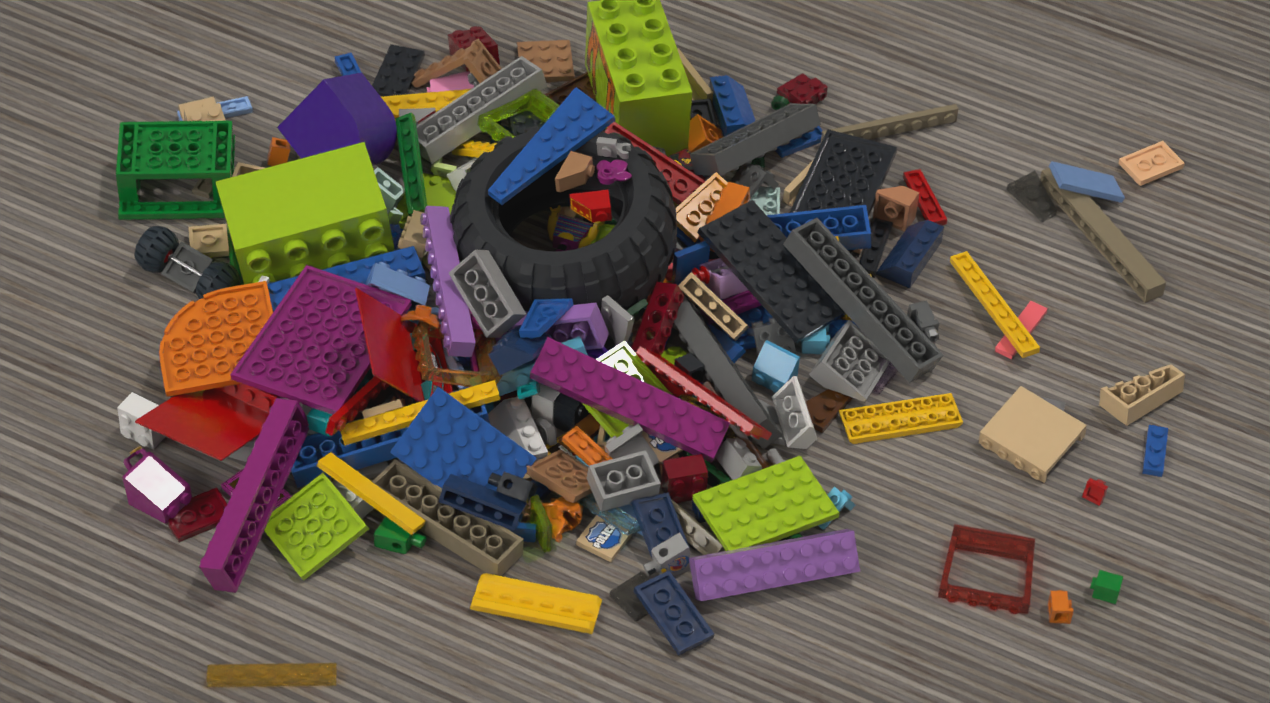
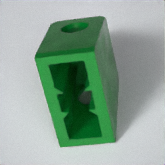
M388 517L384 518L374 533V547L401 554H406L412 545L423 548L426 543V537L420 535L419 530L411 535Z

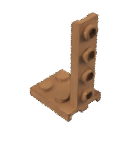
M477 39L472 42L470 47L466 49L461 48L452 56L447 55L440 62L432 63L425 70H418L414 75L415 78L412 81V85L420 87L430 82L431 79H435L463 64L468 67L470 73L475 76L479 83L502 68L481 41Z

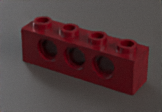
M656 283L631 348L635 353L641 346L659 355L663 354L674 320L677 318L679 307L684 300V292L677 284Z

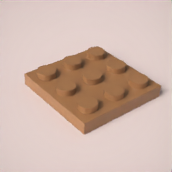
M570 40L517 42L518 58L523 56L541 68L546 82H561L574 79Z
M561 449L534 462L532 466L528 465L526 468V474L531 476L533 480L544 484L549 490L558 493L569 502L574 503L593 493L587 481L589 467Z

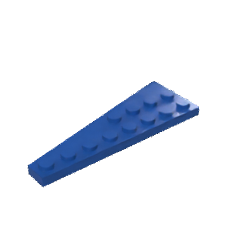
M576 87L488 189L489 196L503 205L565 159L570 151L574 152L615 122V116Z

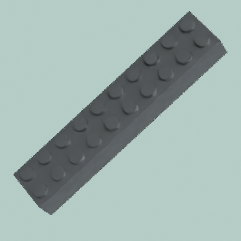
M818 218L791 231L783 245L909 383L936 367L944 355Z
M684 294V300L679 307L673 328L676 331L678 330L680 333L678 335L688 345L687 349L705 365V376L714 384L713 388L718 395L772 433L768 440L764 438L758 440L751 435H746L755 446L759 444L765 449L781 437L782 433L695 305Z

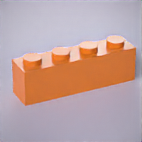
M728 182L726 187L721 190L719 201L714 203L713 212L711 215H708L705 225L749 202L750 187ZM698 235V239L700 240V242H703L704 240L702 239V237Z

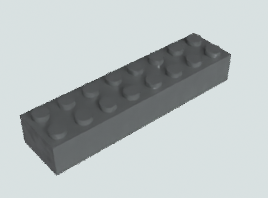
M790 103L690 153L694 174L710 177L717 172L721 177H724L727 172L738 170L739 166L749 164L753 159L765 156L764 153L775 151L778 146L789 144L790 140L802 137L803 133L814 131L815 127L821 125L816 104Z

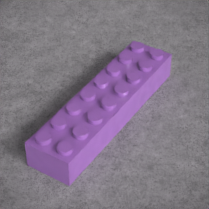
M850 529L689 558L695 599L699 601L860 572L855 534Z

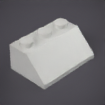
M793 376L772 396L787 447L807 449L817 440V435L797 376Z

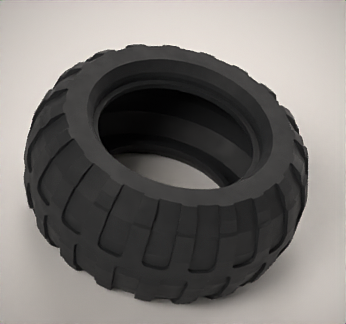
M538 126L527 128L523 134L514 138L507 136L494 145V150L480 155L471 165L470 172L466 174L464 179H461L450 214V223H452L453 239L457 247L459 262H462L474 250H489L524 311L530 310L535 299H572L574 305L597 303L601 313L602 298L607 295L624 310H627L642 299L647 301L648 296L653 293L656 283H663L677 246V218L672 191L663 173L659 172L652 157L645 150L634 147L631 140L616 132L607 134L602 130L574 152L592 157L593 166H595L594 174L592 177H589L586 184L562 192L556 191L555 178L566 158L503 205L499 204L488 194V189L539 131ZM598 137L617 139V143L631 144V151H628L629 159H622L618 154L617 158L598 156L596 144ZM619 159L627 162V169L625 171L632 174L630 179L625 181L615 180L610 185L600 183L596 167L601 160H607L611 163L613 160ZM609 190L611 215L617 224L603 239L591 245L568 251H540L527 248L510 237L515 228L532 215L549 210V207H552V209L558 208L559 205L561 207H571L569 194Z

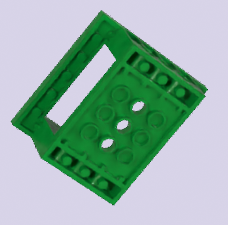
M232 121L120 122L116 165L119 220L225 218L216 181L231 178L234 173L235 134H233ZM212 178L213 201L139 202L141 179Z

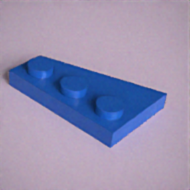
M535 299L519 329L520 338L534 339L540 337L574 305L573 300Z

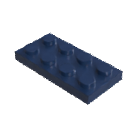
M670 570L634 587L633 592L678 656L714 638V632Z

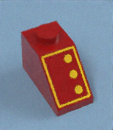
M609 190L569 194L572 211L591 222L612 220Z

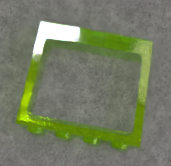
M535 88L513 101L479 115L477 125L482 132L490 134L494 141H500L507 136L514 138L513 134L496 122L524 111H530L546 122L560 105Z

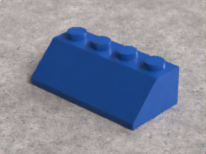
M728 75L710 77L709 87L713 91L712 104L723 136L756 121L745 89L741 84Z

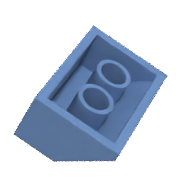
M383 262L373 264L365 285L410 299L411 306H425L430 285L426 284L425 279L415 276V279L411 278L407 272L397 269V271L389 269L390 265Z

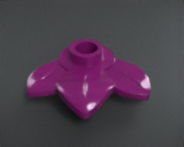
M601 160L596 167L598 170L597 177L600 183L605 185L613 184L615 180L625 181L632 177V174L625 171L627 169V162L624 160H613L611 163L607 160Z

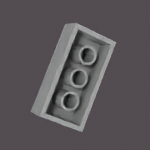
M474 250L449 272L450 277L487 338H500L527 315L489 250Z

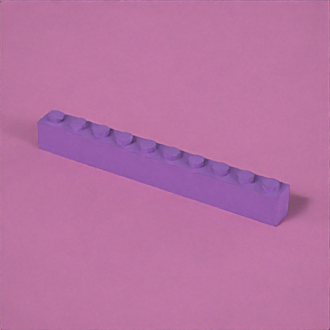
M426 206L425 212L421 214L420 223L424 226L423 238H426L425 249L429 252L428 264L431 265L430 276L434 279L433 291L436 292V305L439 306L438 318L442 321L441 333L444 334V348H447L448 356L472 357L475 338L469 307L449 275V272L460 263L457 247L453 239L454 232L452 223H450L449 207Z

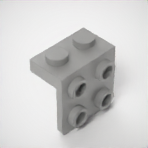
M639 424L634 427L633 425L628 426L622 431L623 434L618 438L614 436L606 442L607 445L604 451L613 459L646 450L653 466L659 461L655 452L642 436L643 429Z

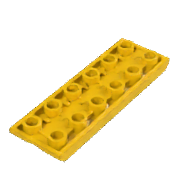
M952 393L839 410L849 442L852 444L953 429L963 424Z
M484 573L480 575L470 610L593 634L602 599L597 595Z

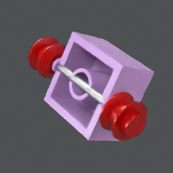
M720 258L700 264L699 270L697 268L692 269V273L720 299H726L729 296L748 290Z

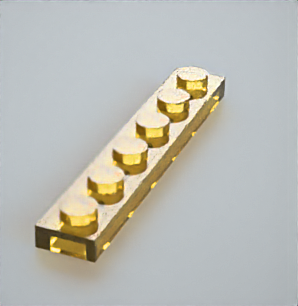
M337 663L212 664L207 666L206 683L207 687L334 686L337 680Z

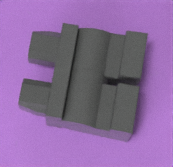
M927 300L909 304L907 316L935 345L939 339V322L937 319L934 320V314Z

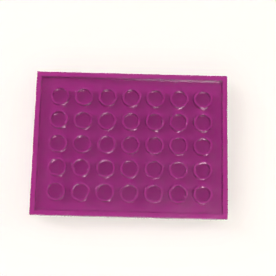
M306 265L230 374L231 380L289 400H297L303 405L333 415L352 397L371 368L355 288L360 289L402 316L411 307V300Z

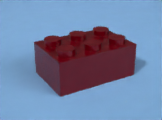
M474 26L469 30H456L452 34H447L451 56L461 48L466 49L470 47L473 41L479 39L500 65L498 44L482 27ZM465 64L461 65L466 72H469Z

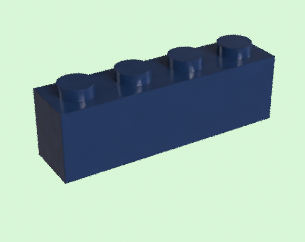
M450 474L444 483L438 501L512 531H515L522 521L527 505L525 502Z

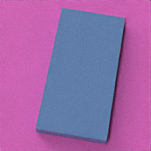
M1053 161L1049 165L1060 189L1120 203L1125 198L1112 175Z

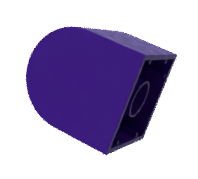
M362 72L323 79L277 127L301 159L365 142L371 164L375 166L389 157L397 139V126L393 113Z

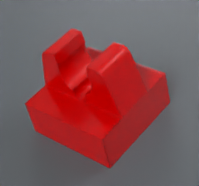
M1090 478L1087 481L1082 498L1100 506L1108 489V486L1105 485L1106 482Z

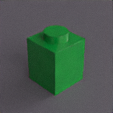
M1099 570L1098 576L1093 577L1090 589H1094L1092 598L1116 604L1124 576Z

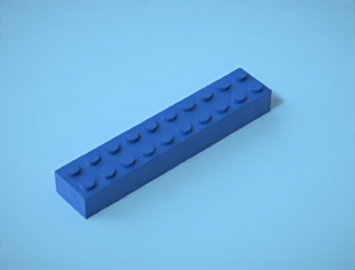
M485 404L470 408L471 411L490 424ZM408 427L349 445H344L341 431H337L330 437L321 433L307 436L291 469L297 488L309 484L324 472L317 467V463L330 452L355 470L396 458L390 451ZM324 472V474H325L328 478H332L330 475H328L327 473Z

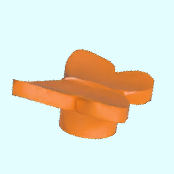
M416 305L415 311H409L401 317V321L420 320L436 328L439 327L438 316L431 314L432 308L428 306Z

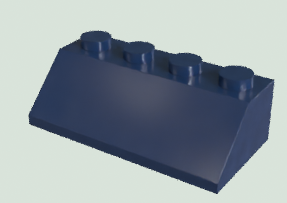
M929 220L908 226L877 270L876 275L911 288L942 243L944 226Z
M514 326L502 336V339L497 341V344L492 346L493 350L488 355L499 375H502L535 359L541 352L547 338L552 339L551 334L544 332L540 337L534 339L520 338V328Z

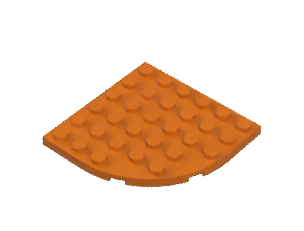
M267 281L227 287L203 295L204 298L196 302L191 301L175 314L164 331L165 334L160 342L159 349L166 397L241 384L231 380L230 374L273 314Z

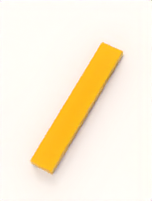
M330 452L318 461L317 467L411 535L424 526L426 520Z

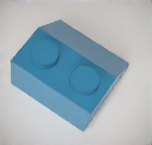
M766 340L753 366L752 381L776 393L793 376L798 378L800 357Z

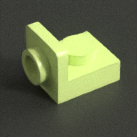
M442 157L431 165L433 175L448 178V173L457 169V166L442 163Z

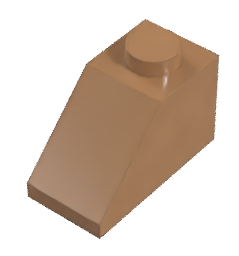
M570 151L555 178L556 191L562 192L586 184L589 177L593 176L595 170L592 157Z

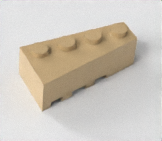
M1170 364L1150 371L1149 375L1135 376L1129 382L1124 383L1120 381L1115 383L1114 387H1103L1100 390L1099 406L1128 426L1183 392L1185 374Z

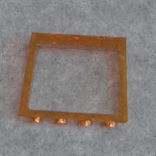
M419 321L412 332V337L416 339L414 343V349H417L415 359L419 361L417 371L421 372L422 380L466 387L495 380L497 385L503 374L499 375L488 355L493 350L492 346L496 344V339L487 338L482 329H473L475 338L474 348L476 349L480 371L436 368L433 366L429 337L444 340V334L441 333V324L436 328L431 324Z

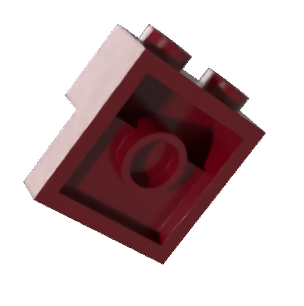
M802 73L778 87L777 94L788 99L789 103L816 104L827 97L828 86L816 77L811 80Z

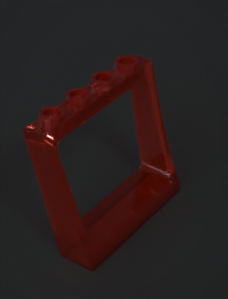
M954 524L938 598L947 599L951 603L957 601L965 602L972 607L981 605L987 606L991 610L1004 609L1012 614H1018L1019 612L1028 614L1031 598L1035 538ZM965 550L1025 562L1023 597L950 585L948 579L955 551Z

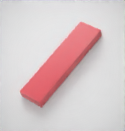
M1030 301L1018 319L1031 334L1046 315L1048 308ZM1005 335L995 347V352L1009 359H1012L1017 353V350Z

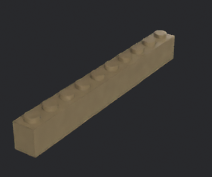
M1050 168L1042 170L1039 184L1144 303L1163 296L1166 286L1165 279L1157 273L1154 267L1143 257L1142 253L1133 246L1132 242L1105 215L1099 205L1089 195L1060 189Z

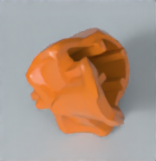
M564 497L558 499L551 498V503H542L544 509L542 513L544 516H547V527L550 536L559 543L564 532L571 531L581 522L582 510L584 508L577 501L572 503L565 500Z

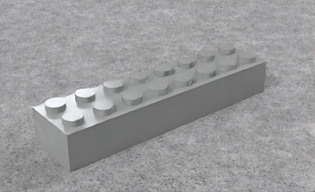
M521 56L416 125L420 156L431 164L438 161L441 157L483 131V129L496 122L499 118L541 92V90L547 87L542 69Z

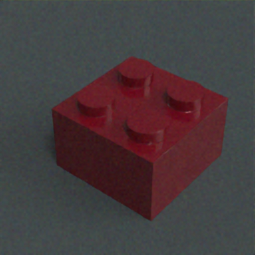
M702 454L663 460L662 492L669 493L670 498L675 503L691 501L693 494L707 490L708 470Z

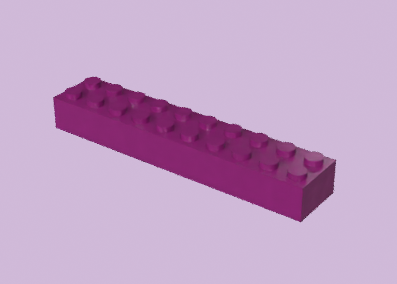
M549 337L530 372L531 379L624 423L633 425V427L639 424L644 432L693 455L702 454L703 459L712 463L730 425L728 421Z
M276 398L273 406L270 408L266 422L262 426L261 433L255 441L254 448L247 458V463L239 476V481L232 491L223 516L216 526V531L208 544L206 553L200 561L199 568L214 590L237 592L309 431L307 416L297 400Z

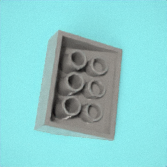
M848 320L835 334L809 375L827 389L865 402L890 361L861 329Z

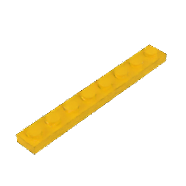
M966 251L950 256V263L1020 356L1025 358L1040 353V346L970 254Z
M495 380L449 393V395L468 409L501 400ZM428 400L347 423L341 431L344 445L409 427Z

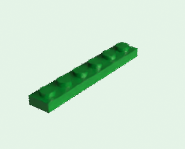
M411 112L395 118L407 209L410 216H412L414 210L425 212L427 206L415 115Z

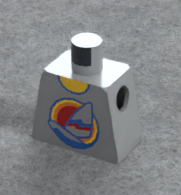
M678 533L651 550L653 561L643 565L648 576L656 572L660 575L669 570L673 576L690 571L689 558H691L689 546L681 534Z

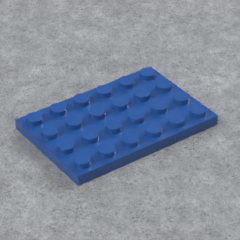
M437 387L390 451L400 461L441 488H443L450 474H453L496 491L497 487L488 484L492 472L501 476L503 472H507L523 478L527 473V466H532L537 459L439 387ZM509 483L507 488L510 489L513 483Z

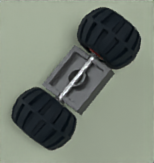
M163 226L150 227L142 234L136 245L134 256L139 266L152 273L162 272L163 276L194 294L196 293L199 299L204 298L203 295L209 292L240 285L241 277L231 264L215 262L182 241L179 244L177 236L169 228Z

